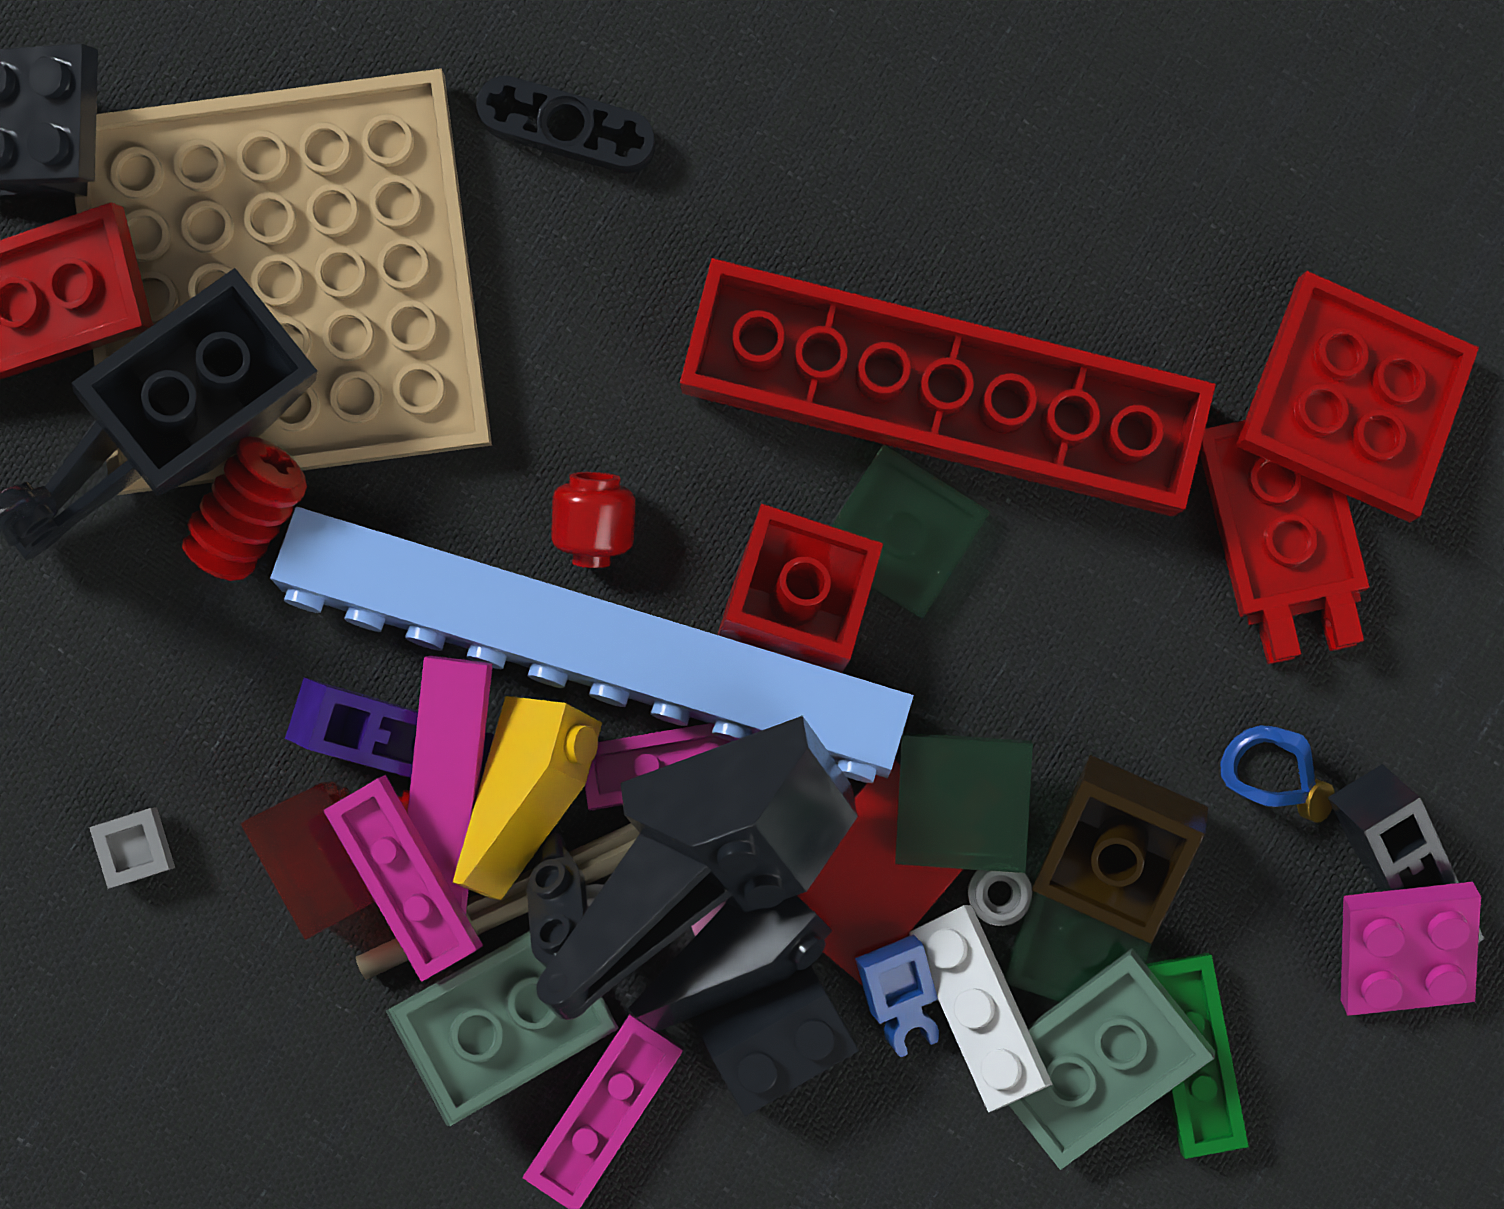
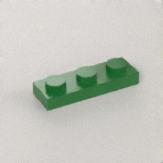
M1202 953L1146 964L1215 1050L1213 1060L1169 1091L1181 1155L1188 1159L1249 1147L1212 955Z

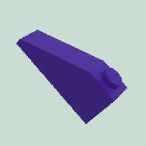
M304 677L285 739L307 750L411 778L418 711ZM485 732L480 783L494 738V734Z

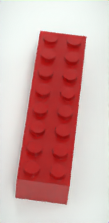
M711 258L680 379L681 391L685 395L1168 516H1174L1186 509L1216 386L1215 383Z

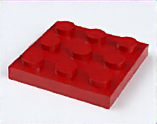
M1306 271L1297 279L1236 446L1410 523L1421 516L1479 347Z

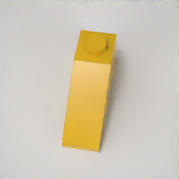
M505 696L452 883L488 898L502 900L585 786L592 760L597 753L598 737L602 722L567 703Z

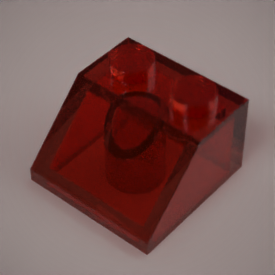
M333 781L322 782L240 823L305 940L329 930L376 903L323 811L352 794L347 787L338 790Z

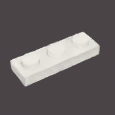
M963 905L910 931V936L914 934L924 946L937 998L987 1111L998 1110L1052 1085L972 906Z

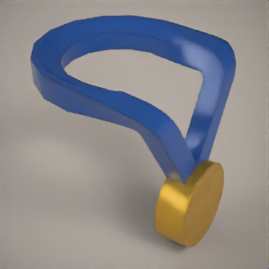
M1260 725L1246 729L1237 735L1225 749L1220 762L1221 777L1226 786L1240 797L1272 807L1297 804L1300 816L1316 823L1322 822L1330 814L1333 807L1328 797L1335 793L1334 788L1327 782L1315 779L1310 744L1303 735L1278 727ZM1263 742L1276 744L1296 755L1301 790L1271 792L1244 784L1238 778L1237 773L1240 758L1249 748Z

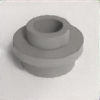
M994 861L983 865L973 874L968 885V900L980 919L992 925L1005 926L1015 923L1026 914L1032 901V887L1027 875L1019 867L1009 862ZM996 881L1006 882L1011 889L1009 900L1002 905L992 904L988 898V889Z

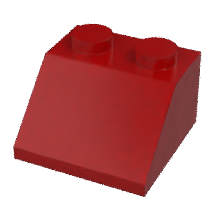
M761 504L717 635L842 673L851 659L883 543Z

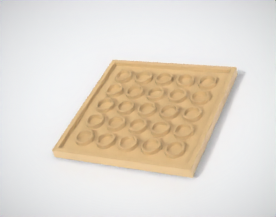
M442 69L96 115L95 182H88L87 196L75 197L76 212L78 214L110 202L124 207L153 325L236 268L317 369L316 381L258 437L270 441L286 451L297 462L302 471L492 445L446 81ZM140 334L94 348L95 366ZM119 448L106 460L108 475L128 460ZM227 460L212 471L178 487L213 483L217 476L224 473L223 469ZM141 477L117 495L153 490Z

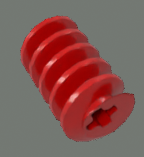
M247 436L240 439L236 447L237 455L227 459L223 469L224 473L214 479L211 487L212 492L203 496L199 506L200 510L192 513L188 521L190 535L183 539L182 549L199 568L217 578L234 581L244 579L254 571L258 559L266 553L270 541L279 534L282 523L291 516L294 505L304 497L307 488L305 475L297 462L286 451L260 437Z

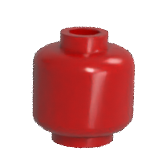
M601 472L572 473L569 475V483L559 486L554 491L551 539L557 549L573 555V565L586 568L610 566L611 556L623 554L632 547L634 542L635 496L630 489L620 485V476Z

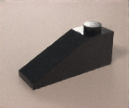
M1383 764L1328 797L1350 845L1379 892L1459 883L1421 798ZM1479 928V942L1484 940V937Z
M797 895L784 899L774 907L756 909L747 913L726 903L636 999L628 1010L656 1032L786 980L797 969H806L821 955L826 945L824 939L833 930Z

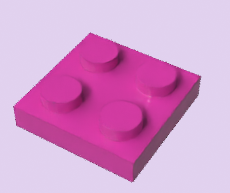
M1473 882L1343 896L1341 1002L1347 1016L1475 1002L1481 895Z

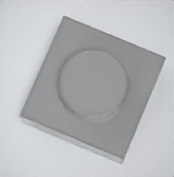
M157 807L89 827L108 889L175 868Z

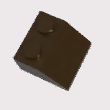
M1089 755L1064 809L1032 891L1152 944L1205 835L1208 807Z

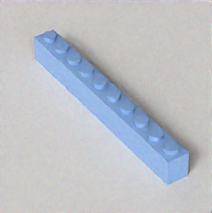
M297 506L295 507L270 577L277 587L286 593L284 601L300 609L321 613L324 604L346 611L344 619L347 622L368 630L381 632L384 623L408 630L405 638L426 648L441 651L444 643L447 642L469 649L466 656L468 659L477 662L493 663L492 668L503 669L506 661L528 667L530 669L527 676L546 685L564 688L566 681L570 680L590 686L589 696L611 705L626 707L628 698L653 706L650 713L652 716L669 723L687 726L689 718L713 723L715 725L712 734L731 742L803 716L834 761L838 763L843 774L848 778L866 783H873L875 775L888 778L914 696Z

